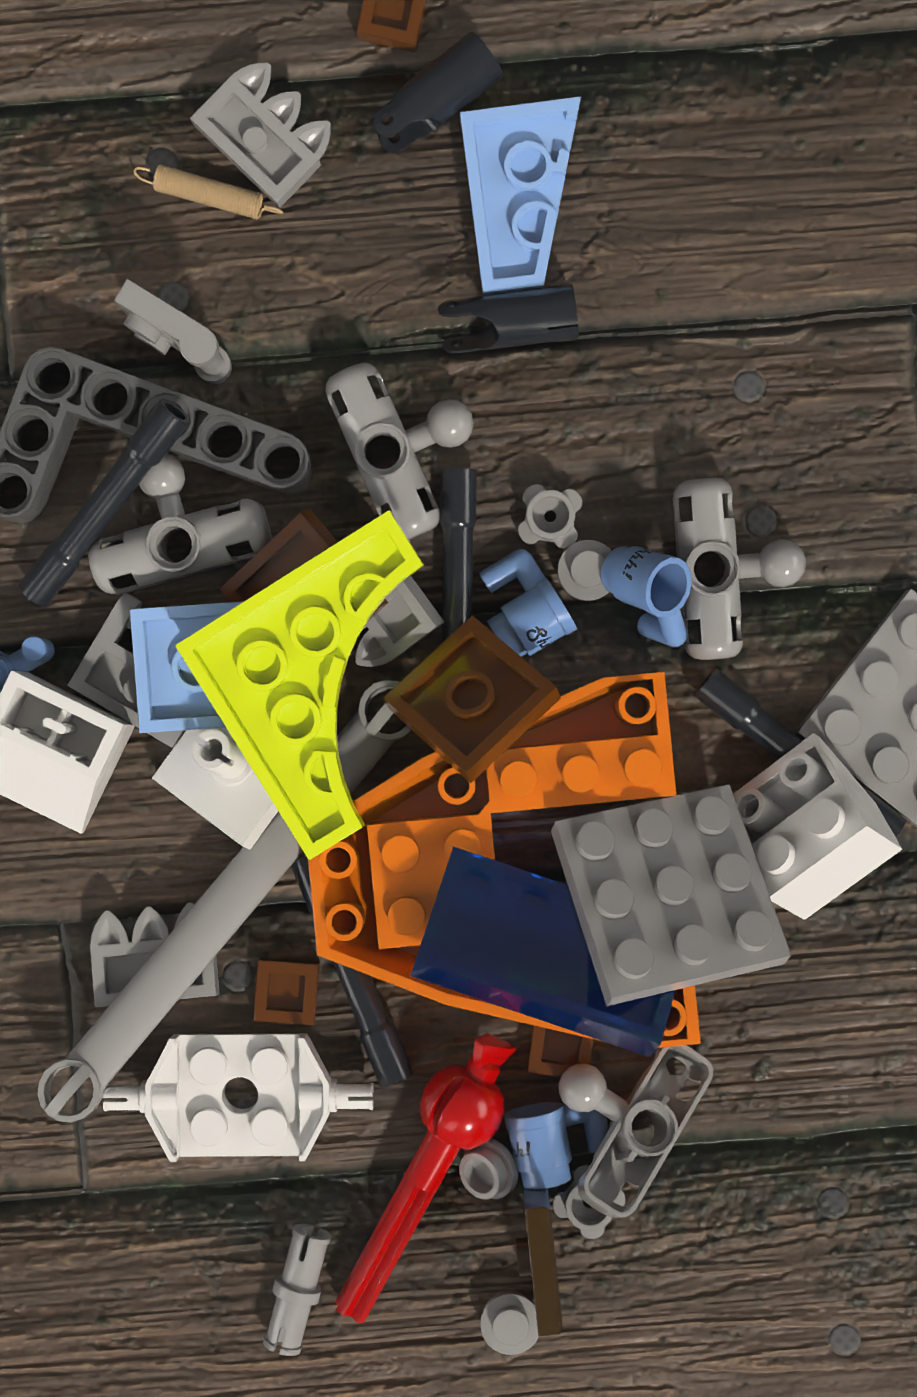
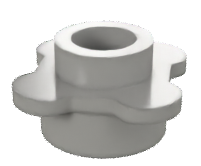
M539 484L528 487L523 494V502L527 508L525 521L518 528L520 538L527 544H535L539 540L554 542L562 549L574 544L578 537V533L574 528L575 513L582 507V499L578 492L573 489H566L562 493L555 490L546 491ZM547 511H553L556 514L555 521L547 522L544 514Z
M582 1165L575 1169L573 1173L574 1181L567 1190L555 1195L553 1209L558 1217L569 1218L571 1223L580 1229L584 1237L595 1239L604 1233L605 1226L611 1221L612 1217L602 1214L593 1207H586L583 1204V1199L578 1192V1183L590 1165ZM621 1189L614 1203L624 1206L625 1195Z

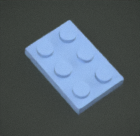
M243 602L130 609L139 733L226 728L175 645Z

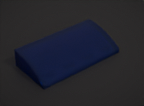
M453 846L410 976L650 1057L662 1042L675 990L606 1006L568 885Z

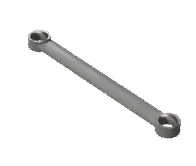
M380 681L365 690L360 699L359 710L337 735L339 758L350 795L393 743L404 739L413 731L406 725L396 733L385 734L379 732L393 714L386 703L370 723L367 722L365 716L371 699L380 692L393 689L400 683L399 681ZM279 811L251 850L243 847L67 1057L45 1070L39 1081L37 1094L40 1105L48 1116L62 1122H74L85 1118L98 1107L103 1098L104 1088L303 852ZM69 1066L78 1067L79 1069L51 1100L49 1091L55 1074ZM90 1077L94 1088L91 1102L83 1109L74 1111V1113L61 1110L77 1089Z

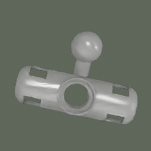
M360 363L337 372L326 383V395L379 516L383 514L381 506L389 503L396 520L409 540L434 529L439 523L440 512L415 452L435 443L448 448L463 444L468 440L473 430L472 413L460 401L446 399L432 406L427 414L426 421L404 430L376 367L372 364ZM375 375L384 397L376 399L367 377ZM337 390L340 391L348 409V412L341 416L332 398V393ZM376 437H390L400 446V458L390 468H375L366 459V448L370 441ZM425 488L434 510L425 511L417 493L418 489Z
M167 453L158 465L150 469L139 484L145 494L150 498L156 499L162 519L150 525L125 531L120 535L101 538L95 541L88 553L89 565L95 583L106 593L121 595L252 559L273 539L263 505L255 500L245 498L231 504L218 505L185 515L179 496L185 481L184 468L178 459ZM240 507L239 511L218 516V513ZM185 530L189 533L192 540V548L186 559L174 563L167 553V543L175 532ZM123 540V543L104 548L106 545L110 543ZM249 540L254 551L232 557L226 547ZM132 573L137 584L116 589L109 579Z
M722 478L687 480L680 483L673 492L677 557L687 563L691 571L692 580L690 594L685 604L681 607V614L687 632V638L683 645L689 656L700 660L734 657L743 646L739 579L762 577L770 585L784 588L799 581L806 568V558L798 544L785 539L771 541L763 547L760 553L737 555L735 518L732 509L733 492L730 484ZM722 494H725L727 518H724ZM691 496L693 521L681 522L679 498ZM707 551L717 554L724 564L723 577L717 584L710 587L701 584L694 573V564L697 558ZM731 617H734L735 641L732 639ZM700 619L701 644H690L688 620Z
M687 1045L658 1048L655 1052V1058L643 1072L627 1100L608 1090L603 1074L596 1067L589 1064H575L567 1068L561 1075L558 1085L559 1095L563 1103L577 1112L596 1110L611 1120L609 1130L595 1152L591 1165L581 1176L578 1183L580 1197L602 1214L612 1218H621L631 1215L637 1209L713 1077L712 1064L708 1059ZM669 1058L679 1059L686 1066V1071L681 1076L669 1074L666 1067V1062ZM687 1078L701 1083L691 1100L682 1101L675 1098ZM638 1113L646 1115L654 1126V1136L648 1146L640 1144L632 1133V1122ZM625 1182L639 1187L636 1196L627 1207L614 1203Z

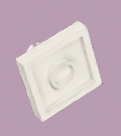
M227 728L186 730L152 777V779L226 835L251 850L278 812Z

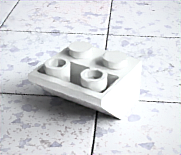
M11 670L0 693V795L81 834L84 833L135 726L123 718L29 672Z
M815 733L811 734L733 794L771 901L804 920L902 850L875 801L825 742Z

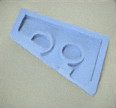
M581 96L460 112L483 295L544 287Z

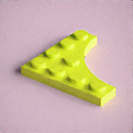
M390 510L175 645L309 860L365 825L351 798L339 758L337 706L341 682L352 649L371 615L401 582L424 566L423 561Z

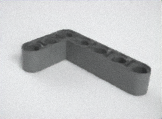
M48 347L35 352L25 364L0 430V517L11 522L27 523L35 520L43 513L79 419L131 438L161 399L168 400L178 406L191 420L190 425L168 451L171 454L276 493L287 495L297 493L308 485L313 475L314 465L312 457L303 443L289 433L71 352ZM55 367H68L70 381L67 387L59 393H47L44 382L48 372ZM114 387L126 388L128 398L124 409L114 415H104L100 407L101 398L104 393ZM34 423H46L49 435L45 445L39 450L27 451L23 442L24 433L27 428ZM229 428L240 431L243 440L239 451L232 457H217L212 448L216 435L222 430ZM288 449L298 453L300 465L293 476L286 479H277L270 475L269 461L276 452ZM22 478L27 486V496L18 507L7 509L2 498L3 489L13 479Z

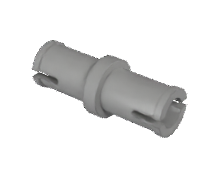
M297 1224L293 1227V1237L283 1274L277 1275L274 1281L272 1292L277 1297L263 1345L268 1350L274 1352L277 1342H282L280 1355L296 1356L300 1354L311 1306L318 1304L322 1291L321 1286L318 1284V1279L327 1245L330 1243L331 1234L320 1228L317 1237L312 1236L315 1228L313 1225Z

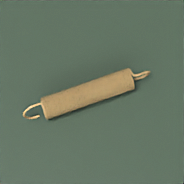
M161 164L156 168L153 181L146 180L136 173L140 169L150 171L149 168L137 167L133 171L140 180L153 184L155 191L166 193L167 195H175V197L178 196V198L181 197L196 203L212 206L213 208L224 209V211L227 210L256 220L260 218L263 210L277 214L284 213L281 209L269 205H264L261 208L263 201L262 193L245 188L242 189V187L239 188L236 185L225 184L224 182L208 179L204 176H196V174L193 175V173L190 174L175 168L164 167Z

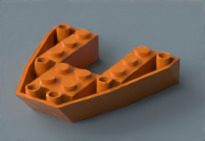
M665 672L604 677L560 696L561 699L472 783L465 779L437 752L421 758L354 800L353 803L365 825L311 860L308 859L318 956L448 1006L640 1050L701 1044L695 985L606 1006L580 922L502 930L491 813L677 796Z

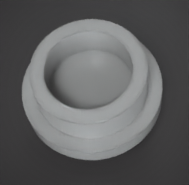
M582 540L569 546L562 554L558 563V578L563 589L572 597L584 601L597 600L609 593L602 584L601 569L611 549L595 540Z
M490 1139L476 1148L465 1150L464 1157L460 1161L459 1174L462 1183L477 1198H502L510 1193L517 1184L518 1170L512 1154L503 1144L494 1139Z
M510 1291L500 1293L487 1302L481 1314L480 1325L483 1338L492 1349L502 1354L516 1355L527 1351L535 1344L538 1339L535 1303L529 1297Z

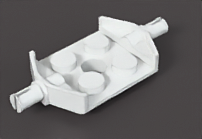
M307 1033L173 1034L168 1040L148 1080H143L140 1085L108 1084L104 1088L103 1098L106 1099L103 1101V1110H140V1113H145V1117L170 1162H176L179 1157L299 1156V1161H305L330 1112H337V1109L373 1110L374 1087L373 1083L337 1084V1079H331ZM237 1077H243L252 1081L258 1091L256 1104L246 1109L236 1108L231 1105L225 1096V1086L228 1081Z

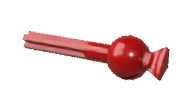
M489 1033L476 1038L473 1056L470 1057L466 1066L455 1064L445 1067L436 1072L425 1085L420 1101V1114L428 1132L335 1300V1303L338 1305L336 1310L343 1317L350 1316L357 1323L365 1322L459 1150L476 1148L488 1142L499 1130L504 1115V1098L495 1081L500 1074L499 1067L517 1050L509 1042Z

